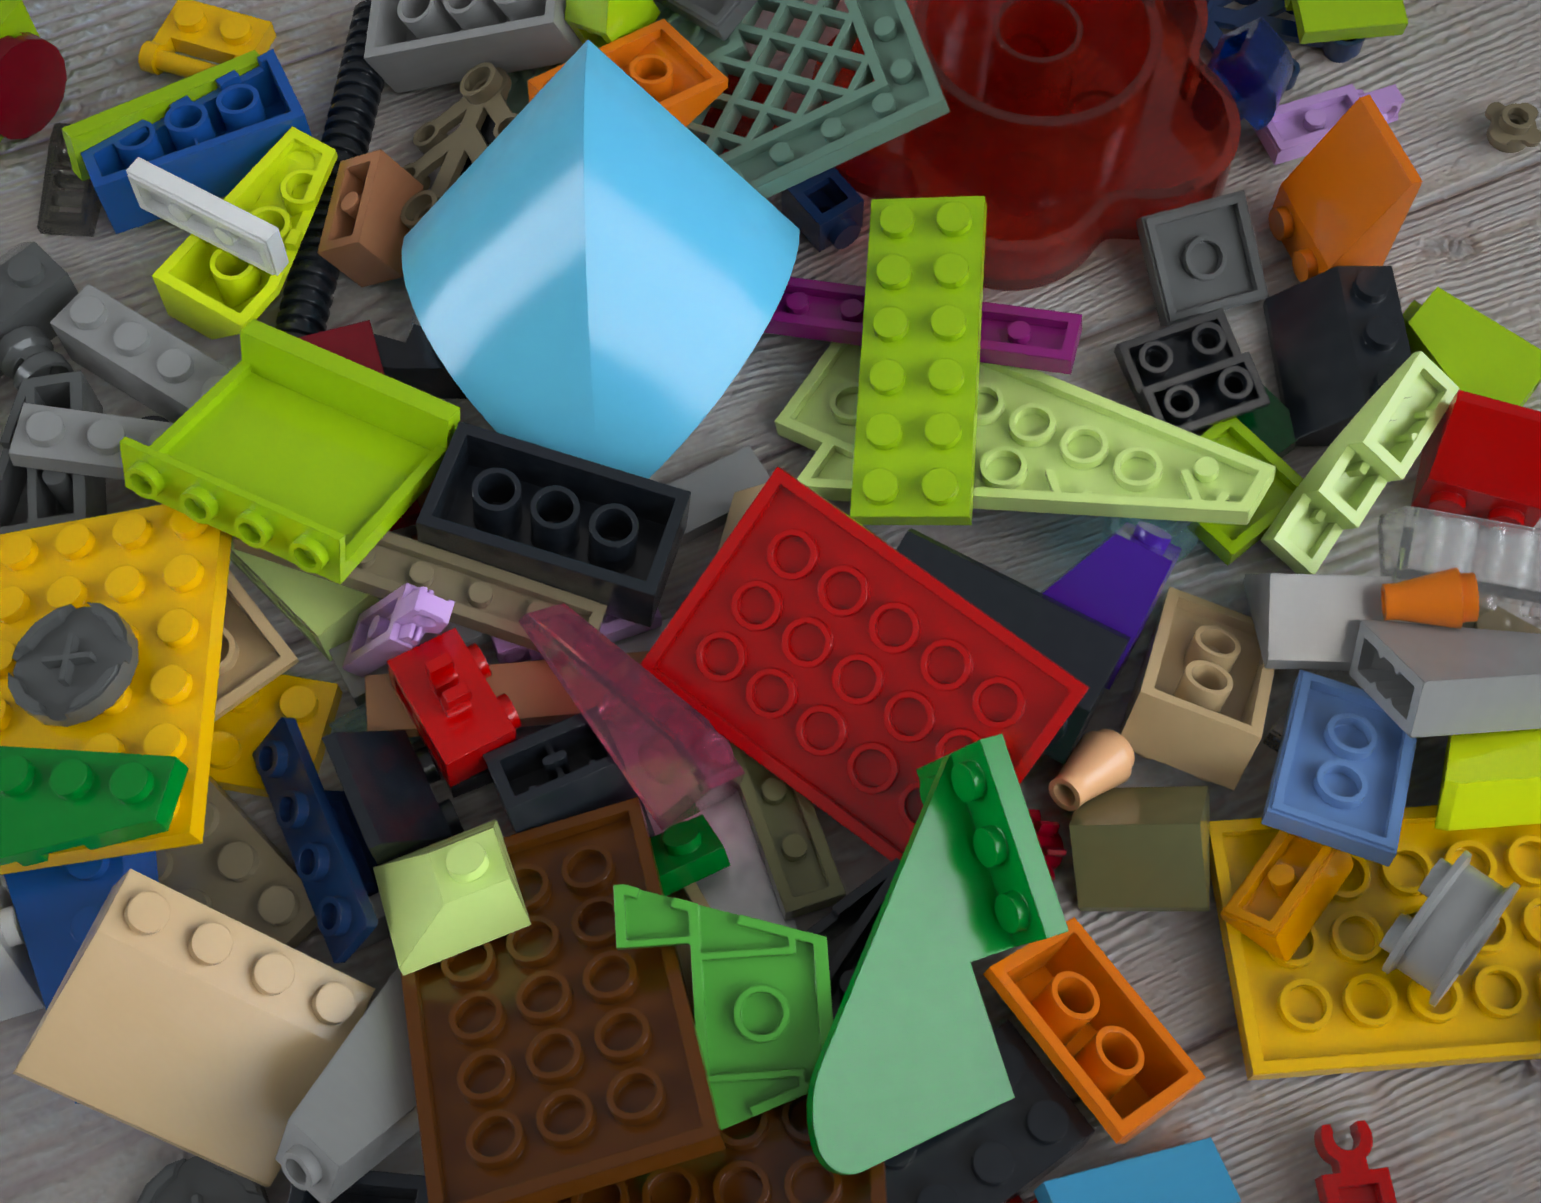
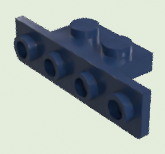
M281 717L252 753V756L334 963H345L378 925V919L369 900L370 896L379 892L373 867L378 866L368 849L345 792L324 790L296 720L294 718Z

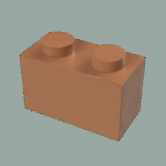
M381 149L340 161L317 253L361 287L403 277L401 250L404 236L410 230L403 224L400 215L405 203L413 195L423 191L424 186Z

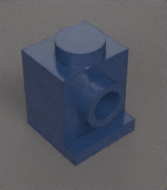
M835 167L781 192V213L800 229L802 234L818 252L831 245L836 249H844L851 245L859 236L863 226L864 199Z

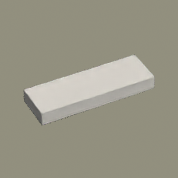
M140 157L126 170L140 208L271 275L278 276L288 265L289 260L278 227Z

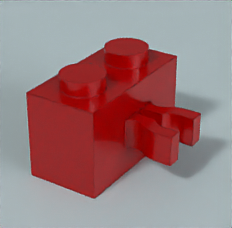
M456 628L450 629L387 661L392 687L450 788L487 769L483 754L516 741V729L522 727L513 703L505 693L496 697L486 680L492 676L484 654L476 643L466 646Z

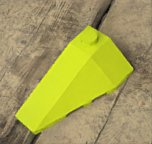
M292 126L223 199L279 228L289 263L278 276L271 275L190 234L152 275L168 315L211 340L238 335L253 319L257 320L281 292L337 160L336 150Z

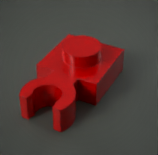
M1365 1120L1356 1121L1350 1126V1134L1353 1139L1351 1150H1344L1335 1143L1330 1124L1322 1125L1315 1131L1314 1142L1316 1150L1320 1157L1331 1165L1333 1174L1320 1175L1315 1179L1320 1203H1397L1389 1167L1369 1169L1366 1157L1371 1152L1373 1136Z

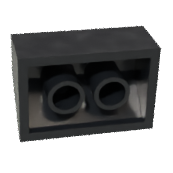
M1336 266L1266 298L1263 303L1280 401L1290 412L1295 440H1298L1295 447L1330 446L1366 402L1411 356L1392 266Z

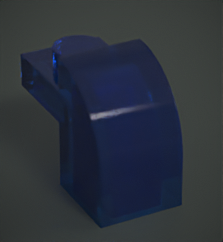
M1262 17L1221 36L1204 72L1210 83L1192 118V121L1205 134L1226 124L1233 126L1243 118L1258 131L1272 120L1292 76L1293 59L1287 45Z

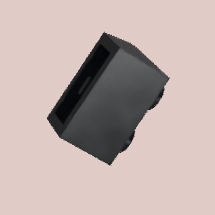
M601 704L483 754L492 783L515 834L638 797L644 811L650 838L655 836L627 759Z

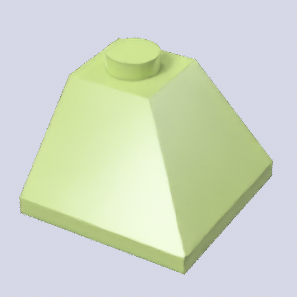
M496 819L373 867L396 959L403 976L531 925Z

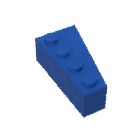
M273 49L258 56L259 66L239 76L233 70L216 79L218 88L194 102L187 95L169 105L170 109L165 114V117L152 124L142 119L81 152L94 189L115 234L161 219L140 208L128 179L126 170L138 157L220 198L228 195L292 126L312 137L305 113Z

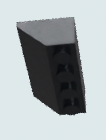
M912 528L909 529L896 550L1090 687L1043 752V754L1065 764L1082 738L1131 637Z

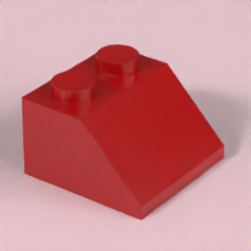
M1458 390L1422 450L1411 507L1429 511L1433 516L1440 519H1458L1483 526L1498 535H1515L1526 538L1541 518V411Z

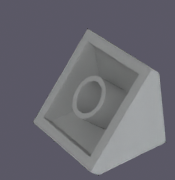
M1287 573L1245 574L1243 585L1265 668L1350 671L1361 620L1384 621L1381 607V586L1385 583H1391L1392 576Z

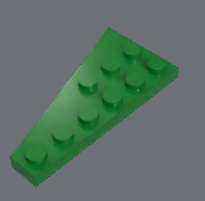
M0 746V866L18 862L25 867L48 861L49 853L81 845L94 850L168 831L189 768L175 756Z

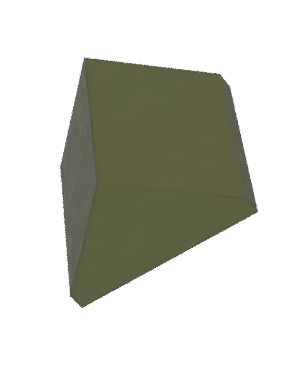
M1208 786L1113 788L1085 802L1074 811L1069 829L1078 908L1080 911H1209L1210 790Z

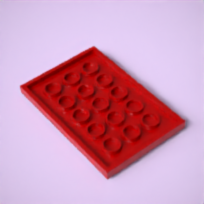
M780 467L774 470L636 669V672L890 861H893L895 858L901 860L923 808L920 797V780L916 769L978 740L1002 734L1020 785L1090 689L1085 683Z

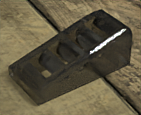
M55 123L48 146L37 228L40 234L94 237L102 204L91 179L82 182L71 170L72 165L61 129L71 124ZM65 189H84V192L65 191ZM60 207L82 208L81 213L59 212Z

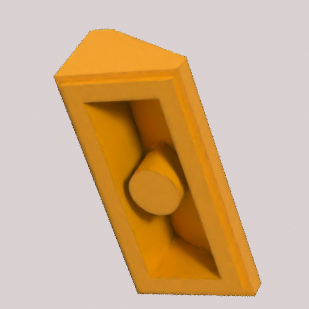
M1280 830L1220 915L1223 920L1273 956L1288 962L1352 871L1353 860L1351 855Z

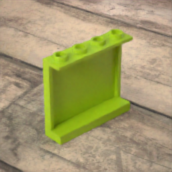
M253 319L240 331L242 360L150 446L126 436L119 441L125 487L133 490L145 499H153L184 513L198 523L208 524L239 538L250 547L261 548L294 563L305 572L316 573L341 585L435 479L460 421V407Z

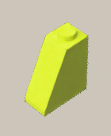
M1541 729L1448 735L1434 828L1452 831L1541 824Z

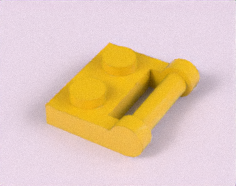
M177 0L152 41H145L141 46L138 63L140 69L156 75L168 72L187 78L216 65L176 54V52L221 64L253 50L259 55L266 53L276 38V33L270 21L194 0Z

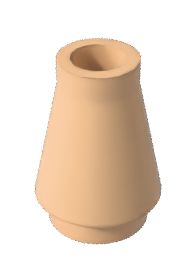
M1111 729L1090 731L1084 734L1059 774L1049 783V793L1053 801L1064 810L1075 811L1085 802L1125 783L1131 775L1135 762L1134 751L1130 743L1120 733Z

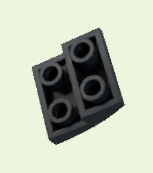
M1223 308L1121 342L1115 347V356L1141 411L1144 414L1191 433L1267 407L1271 403L1250 352L1241 353Z

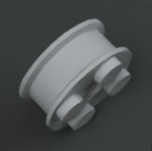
M1467 850L1460 855L1453 865L1443 858L1437 861L1418 889L1420 893L1428 897L1414 918L1402 913L1379 944V947L1389 953L1381 970L1389 974L1393 970L1398 969L1431 992L1429 1004L1434 1007L1440 1002L1459 975L1462 976L1498 926L1499 918L1521 886L1513 882L1508 887H1503L1470 865L1472 853Z

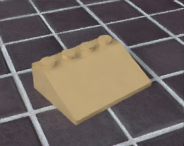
M130 868L108 894L13 1074L262 1186L270 1187L281 1169V1164L275 1158L288 1119L365 1013L375 988Z

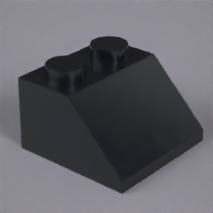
M406 730L333 732L322 737L368 849L378 865L464 832L450 798L438 803L430 784L441 780L427 747L424 746L414 750Z

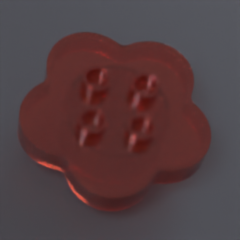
M906 0L950 112L835 166L837 171L857 192L873 199L985 196L987 216L983 288L1021 291L1046 286L1069 275L1083 264L1095 248L1105 240H1140L1136 226L1138 218L1221 196L1238 149L1241 136V122L1237 105L1230 91L1200 58L1208 26V6L1206 0ZM837 35L827 44L828 46L833 45ZM857 38L851 52L865 55L859 38ZM816 62L812 80L815 79L823 62ZM841 68L833 85L848 89L856 71ZM824 101L822 106L830 102Z

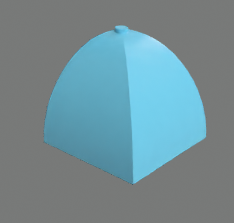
M587 40L404 236L401 250L402 271L414 312L435 353L468 400L497 433L649 479L703 421L756 347L790 279L797 256L800 229L590 40Z

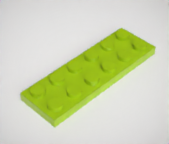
M985 196L871 199L850 517L861 525H972L987 216Z

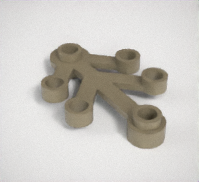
M489 62L480 63L471 68L464 75L460 83V92L463 94V98L435 120L423 124L414 134L413 143L424 155L414 163L407 164L402 168L424 187L423 191L413 195L402 208L401 221L409 230L417 224L457 181L468 156L473 163L488 147L480 132L487 114L490 115L496 124L493 130L495 138L518 115L512 112L506 102L512 82L504 69L495 67ZM461 123L458 129H456L450 135L447 134L448 131H450L456 125ZM441 166L431 190H428L431 183L428 175Z

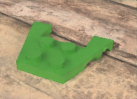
M625 884L613 885L616 948L618 950L690 946L695 1027L721 1130L808 1094L814 1067L833 1024L827 937L741 914L737 915L713 909L687 900L640 890V888Z

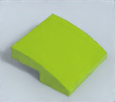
M1284 0L1286 11H1294L1300 44L1402 35L1408 25L1403 0Z

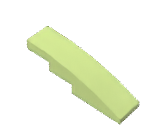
M1422 351L1414 352L1366 402L1330 444L1290 496L1260 541L1296 574H1316L1342 531L1359 528L1387 482L1404 479L1460 388Z

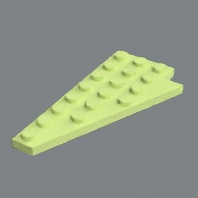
M832 342L774 422L778 435L816 451L797 479L826 500L851 502L861 346ZM982 362L979 364L973 509L1248 525L1274 481L1276 466L1038 370Z

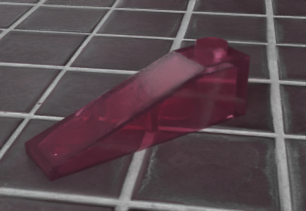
M561 603L527 613L519 620L527 635L661 830L731 797L739 790L745 772L733 756V751L728 741L717 733L710 721L569 606Z

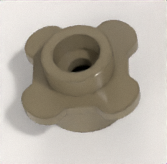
M1494 102L1488 105L1485 117L1491 121L1486 132L1489 143L1495 149L1505 153H1516L1523 150L1526 146H1537L1541 141V131L1537 129L1535 121L1539 114L1537 108L1529 103H1515L1504 106L1502 103Z

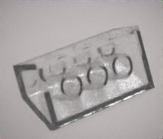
M1405 506L1379 516L1380 576H1392L1391 583H1397L1457 567L1460 573L1474 572L1479 591V609L1496 611L1498 602L1521 605L1519 616L1541 620L1540 528L1413 506Z

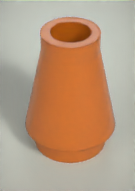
M1454 567L1397 583L1382 584L1381 607L1384 621L1401 620L1461 629L1465 622H1477L1479 616V591L1474 572L1460 573L1459 569Z

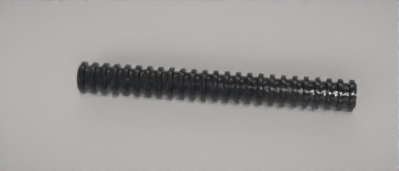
M372 0L361 1L354 8L337 81L334 86V93L330 102L331 106L327 114L328 119L324 126L321 142L334 148L338 157L286 278L287 283L283 290L284 297H282L280 302V311L276 318L277 326L274 328L288 334L294 332L306 336L326 331L327 329L326 322H328L330 316L329 308H331L333 303V294L336 290V280L339 277L340 270L317 252L340 161L368 153L378 106L381 101V93L385 84L383 78L364 59Z

